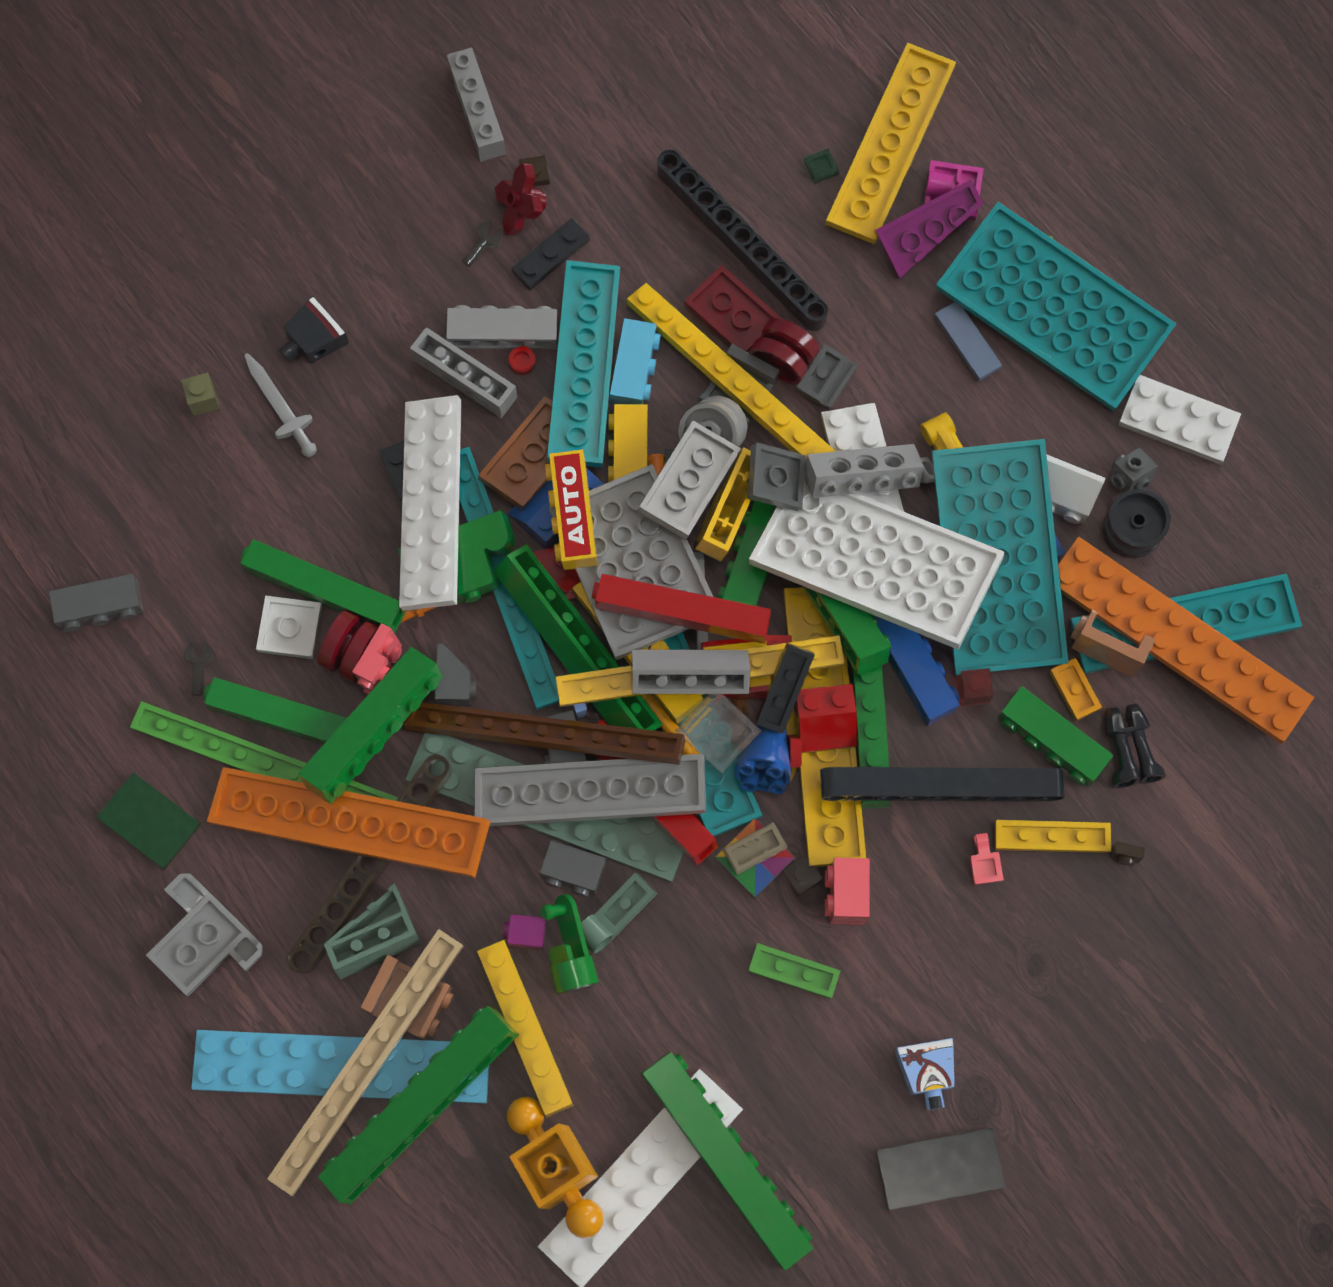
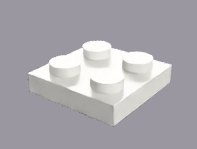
M265 596L256 646L257 652L313 659L322 604L320 602Z

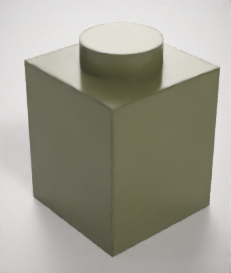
M208 373L181 380L187 404L193 416L220 409L215 387Z

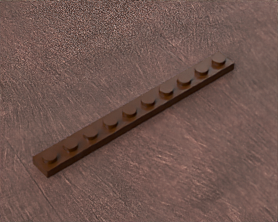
M424 702L421 703L416 711L408 716L403 724L406 731L675 765L680 764L686 742L684 734Z

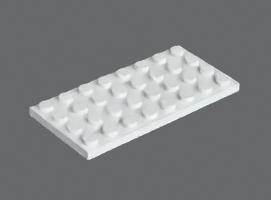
M804 477L802 509L794 511L777 506L749 558V564L959 650L1004 558V551L857 493L812 498Z

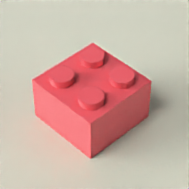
M834 858L831 866H827V870H825V888H830V895H827V899H825V916H830V924L865 925L870 917V858Z

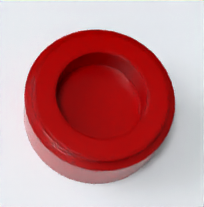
M516 347L508 356L510 369L518 375L529 374L535 368V354L528 347Z

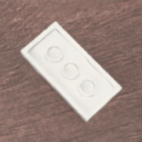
M1140 375L1133 385L1118 426L1221 465L1224 462L1241 413Z

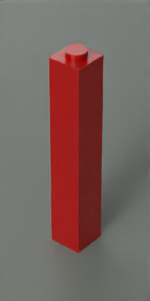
M601 574L600 582H595L592 590V599H595L597 609L765 644L771 618V609L606 574Z
M602 719L597 723L607 725ZM591 754L597 761L627 759ZM693 814L650 816L696 866L718 848L716 838Z

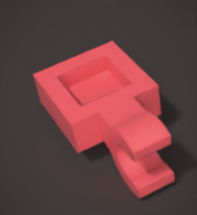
M987 833L976 834L973 836L977 855L969 856L973 885L1003 881L999 852L990 853Z

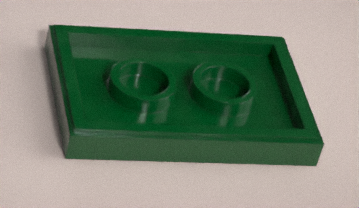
M134 772L97 816L100 821L164 870L201 826L197 820Z

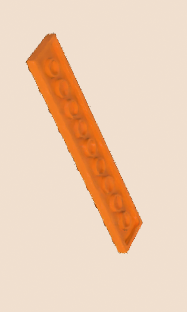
M1079 536L1058 564L1061 594L1089 613L1092 610L1096 611V618L1136 645L1145 634L1156 639L1149 652L1150 655L1280 744L1285 742L1315 698Z
M225 767L222 769L207 822L211 825L472 878L476 877L490 821L486 818L345 791L332 804H329L309 790L302 782Z

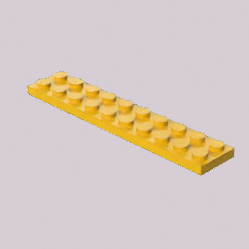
M804 587L784 588L787 635H791L792 642L833 636ZM844 652L843 665L808 670L801 690L848 685V664ZM856 747L802 753V766L799 767L809 866H831L834 858H866L861 801L822 800L820 769L828 767H857Z

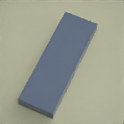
M954 302L935 313L934 318L978 382L1001 369L1002 364L963 307Z

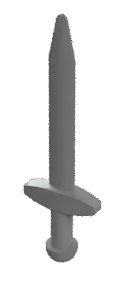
M246 353L245 359L251 375L284 424L275 432L276 438L283 439L294 436L302 448L301 453L305 457L313 456L317 451L316 445L311 443L303 432V429L312 422V416L303 415L296 418L263 367Z

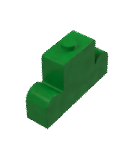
M501 510L459 525L457 604L464 601L466 603L475 602L481 599V595L500 588V581L493 572L496 568L492 555L507 556L513 551L516 544L509 517ZM400 547V548H398V553H399V556H400V559H401V547Z

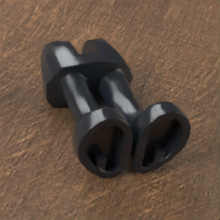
M1137 703L1126 706L1129 728H1124L1122 717L1117 707L1107 708L1105 710V734L1113 739L1119 760V770L1112 776L1113 788H1126L1135 785L1139 781L1142 784H1148L1164 779L1166 777L1165 771L1154 760L1146 739L1145 730L1150 727V724ZM1132 736L1140 765L1139 772L1135 765L1127 737Z

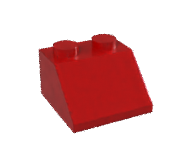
M852 684L800 690L794 705L797 735L802 740V753L857 747V718Z

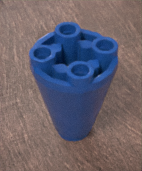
M756 725L735 764L734 774L737 780L740 781L741 789L747 792L759 790L773 794H783L792 774L786 727L782 734Z

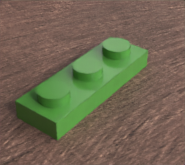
M759 943L756 945L748 970L749 973L828 999L833 997L841 971Z

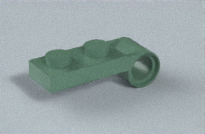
M635 872L594 915L588 916L581 922L586 944L594 954L604 949L658 894L639 873Z

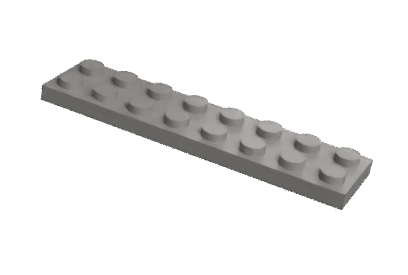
M703 754L682 755L679 765L635 759H614L475 768V816L488 819L490 821L489 826L706 813L705 757Z

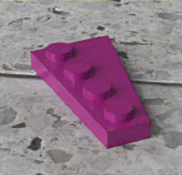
M972 180L874 230L898 279L983 205Z

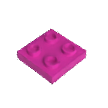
M931 160L924 204L969 180H972L980 196L984 168ZM978 209L966 220L976 221Z

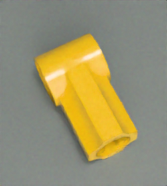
M946 412L920 424V430L929 446H933L935 450L963 448L956 436L955 425Z

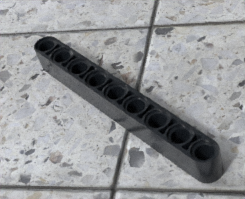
M672 149L662 151L658 157L659 178L804 327L811 331L822 329L826 324L828 314L826 302L677 151ZM673 164L675 167L668 169L664 165ZM691 182L693 186L684 187L682 183ZM702 200H708L711 202V204L705 206L700 204L699 202H701ZM724 218L729 220L730 222L727 224H721L718 222V220ZM745 237L748 241L741 243L736 241V238ZM761 255L764 256L766 260L757 261L754 259V257ZM774 274H781L784 276V279L775 280L772 276ZM800 293L803 297L795 299L790 294ZM816 311L821 314V317L813 318L809 313Z
M828 767L820 769L822 800L1057 801L1065 798L1063 770L1059 768Z

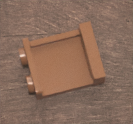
M1092 610L1088 617L1082 615L1070 637L1075 640L1071 648L1133 678L1144 665L1156 639L1145 634L1139 643L1133 647L1093 628L1092 623L1097 615L1096 611Z
M387 955L361 1009L378 1018L411 970V967ZM442 982L438 983L406 1032L422 1040H427L428 1036L434 1037L441 1023L437 1018L442 1009H448L454 997V994L450 993L452 990L450 985Z

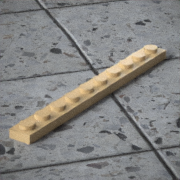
M438 929L267 1178L269 1181L289 1195L294 1196L464 947L461 943Z

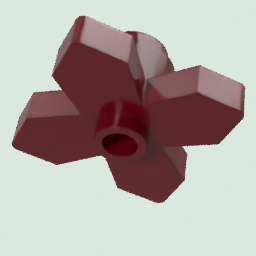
M520 164L514 170L513 181L502 180L495 186L497 202L507 205L502 220L506 235H517L523 230L525 218L536 219L546 208V194L540 191V189L533 187L536 177L532 164Z

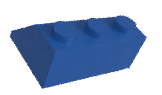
M586 468L589 491L604 485ZM552 480L544 484L523 511L515 506L507 513L512 520L544 549L552 548L559 541V534H553L552 516L549 511L548 491L553 490Z

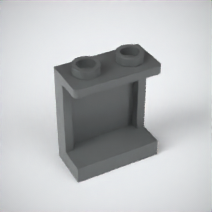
M732 344L727 351V355L766 390L771 392L778 381L780 370ZM712 381L705 393H701L698 403L712 396H722L730 398L732 401L734 400ZM740 406L746 416L747 426L749 427L754 418Z

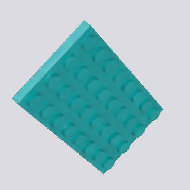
M1000 202L995 204L935 286V289L1113 412L1177 324Z
M1045 439L931 451L939 526L1004 551V558L959 650L952 647L955 675L1067 664L1068 654Z

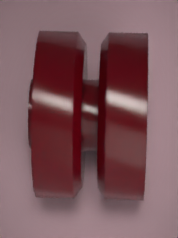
M773 317L768 320L762 329V337L756 339L749 353L780 370L779 381L797 385L807 373L808 367L806 365L812 364L819 354L820 347L817 341L801 327L785 319Z
M348 610L342 611L324 638L318 654V666L330 672L339 668L342 678L352 683L358 682L352 671L379 626L370 621L361 625L358 615Z

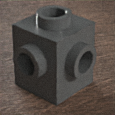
M1139 447L1128 455L1123 454L1113 462V469L1109 479L1123 493L1133 489L1145 490L1152 482L1158 465Z

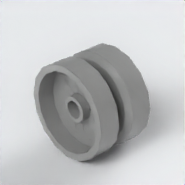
M722 396L707 397L687 410L680 420L678 431L680 440L692 421L697 422L738 447L741 446L746 438L748 427L746 416L740 406L730 398Z

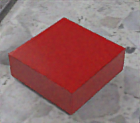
M796 734L787 735L791 768L801 767L802 740Z

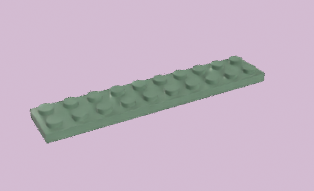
M425 733L405 780L409 783L429 756L433 754L442 755L450 763L452 774L439 792V795L475 808V768L521 766L524 764L450 736ZM434 763L431 767V775H441L445 770L444 763ZM424 785L418 786V787H421V788H423V789L428 790L427 786H424ZM651 817L519 824L525 828L670 883L674 879L684 853Z

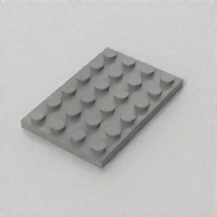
M652 464L589 491L598 566L575 568L616 660L632 654V650L644 649L690 628L597 609L595 599H592V590L594 583L600 582L601 574L713 597L688 541L637 511L658 477ZM549 507L551 516L556 517V508Z

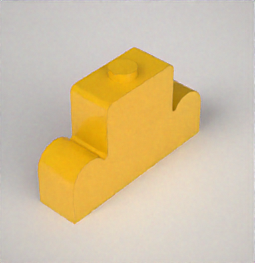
M744 447L732 464L725 483L716 494L696 538L698 542L695 549L720 562L728 553L751 499H747L751 451Z

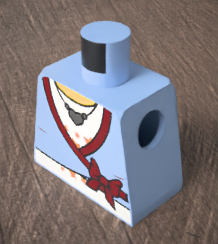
M953 1039L896 1048L895 1055L910 1095L924 1093L927 1110L944 1108L941 1090L954 1087Z

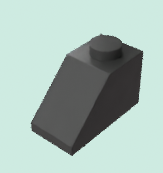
M438 643L437 666L443 678L435 689L436 703L441 705L471 706V697L476 698L477 681L472 680L471 672L444 644Z

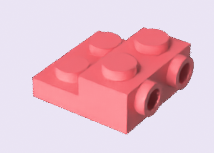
M382 623L352 671L358 679L357 684L364 688L363 692L367 695L393 668L391 664L399 659L402 652V644L393 630Z

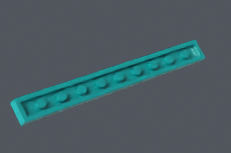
M470 447L460 450L459 501L467 522L494 513L485 487L478 480L479 471ZM492 555L495 568L506 556ZM500 581V588L494 590L493 593L537 710L559 703L556 678L539 632Z

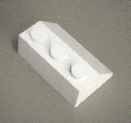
M1047 455L1052 512L1064 516L1063 518L1070 523L1084 524L1090 515L1105 478Z

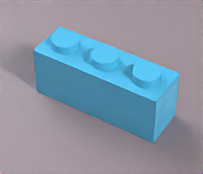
M624 318L610 391V404L643 405L644 400L649 401L652 385L647 384L648 376H654L656 359H652L653 350H659L661 334L656 333L657 324Z

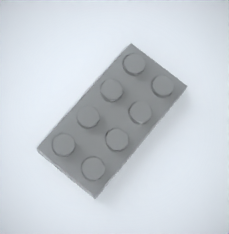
M692 421L637 511L687 540L741 448L697 422Z

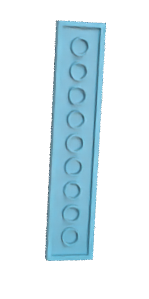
M197 1030L191 1089L324 1096L363 1040V1037ZM400 1039L361 1098L390 1099L396 1093H401L408 1086L409 1079L415 1073L422 1072L430 1064V1058L436 1052L443 1051L451 1042ZM489 1066L453 1102L487 1104Z

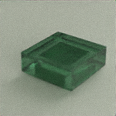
M829 148L804 157V163L814 184L839 175V168Z

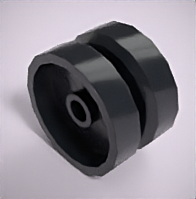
M1133 489L1126 491L1116 498L1103 520L1102 531L1105 541L1114 552L1123 557L1134 559L1145 557L1156 550L1170 528L1171 515L1163 499L1150 490Z

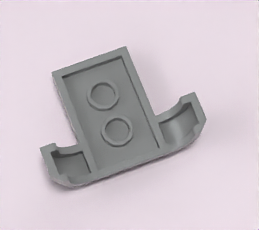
M179 874L164 889L188 914L146 956L186 996L189 997L230 955L246 972L263 956V945L191 874Z

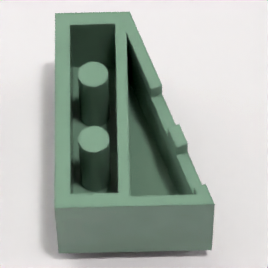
M395 883L388 888V892L380 899L368 905L365 912L354 921L351 920L324 944L333 969L340 979L384 961L387 955L393 957L421 944Z

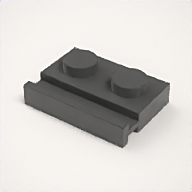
M825 344L807 370L802 381L796 387V392L818 405H823L830 411L854 375L859 364L853 363L848 360V357Z

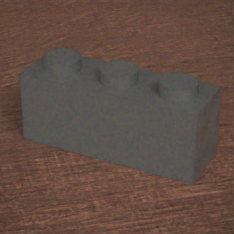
M133 574L49 591L54 623L60 630L65 632L77 631L81 629V626L89 624L102 626L108 624L109 620L120 618V620H130L136 618V614L144 613L139 582Z

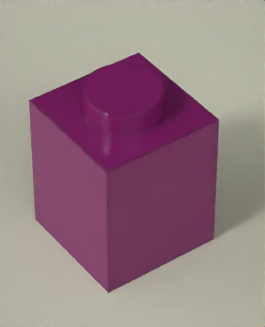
M511 914L510 922H504L503 939H508L507 944L512 948L543 950L546 920L542 917Z

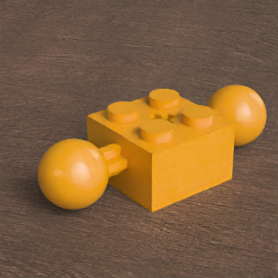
M520 1097L514 1100L507 1110V1123L517 1134L526 1135L530 1143L509 1157L539 1209L550 1210L564 1200L568 1207L565 1221L569 1231L574 1236L584 1239L595 1236L601 1230L604 1223L603 1211L596 1202L590 1199H583L579 1190L596 1179L598 1175L568 1125L558 1123L545 1132L542 1128L544 1112L541 1104L531 1097ZM553 1161L557 1162V1169L555 1172L551 1171V1169L554 1168Z

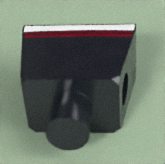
M312 296L284 326L286 336L290 341L281 347L279 351L288 362L302 354L309 363H314L344 347L349 341L346 332L317 299Z

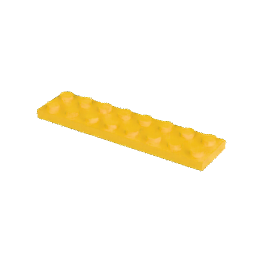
M907 42L826 219L825 225L875 245L878 237L874 230L882 227L887 219L956 65L955 61Z

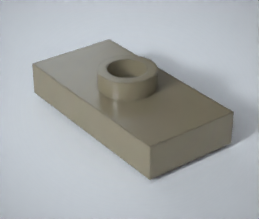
M773 822L724 848L723 852L735 874L739 875L786 850L788 847Z

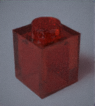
M990 668L961 671L957 678L961 706L988 704L994 696Z

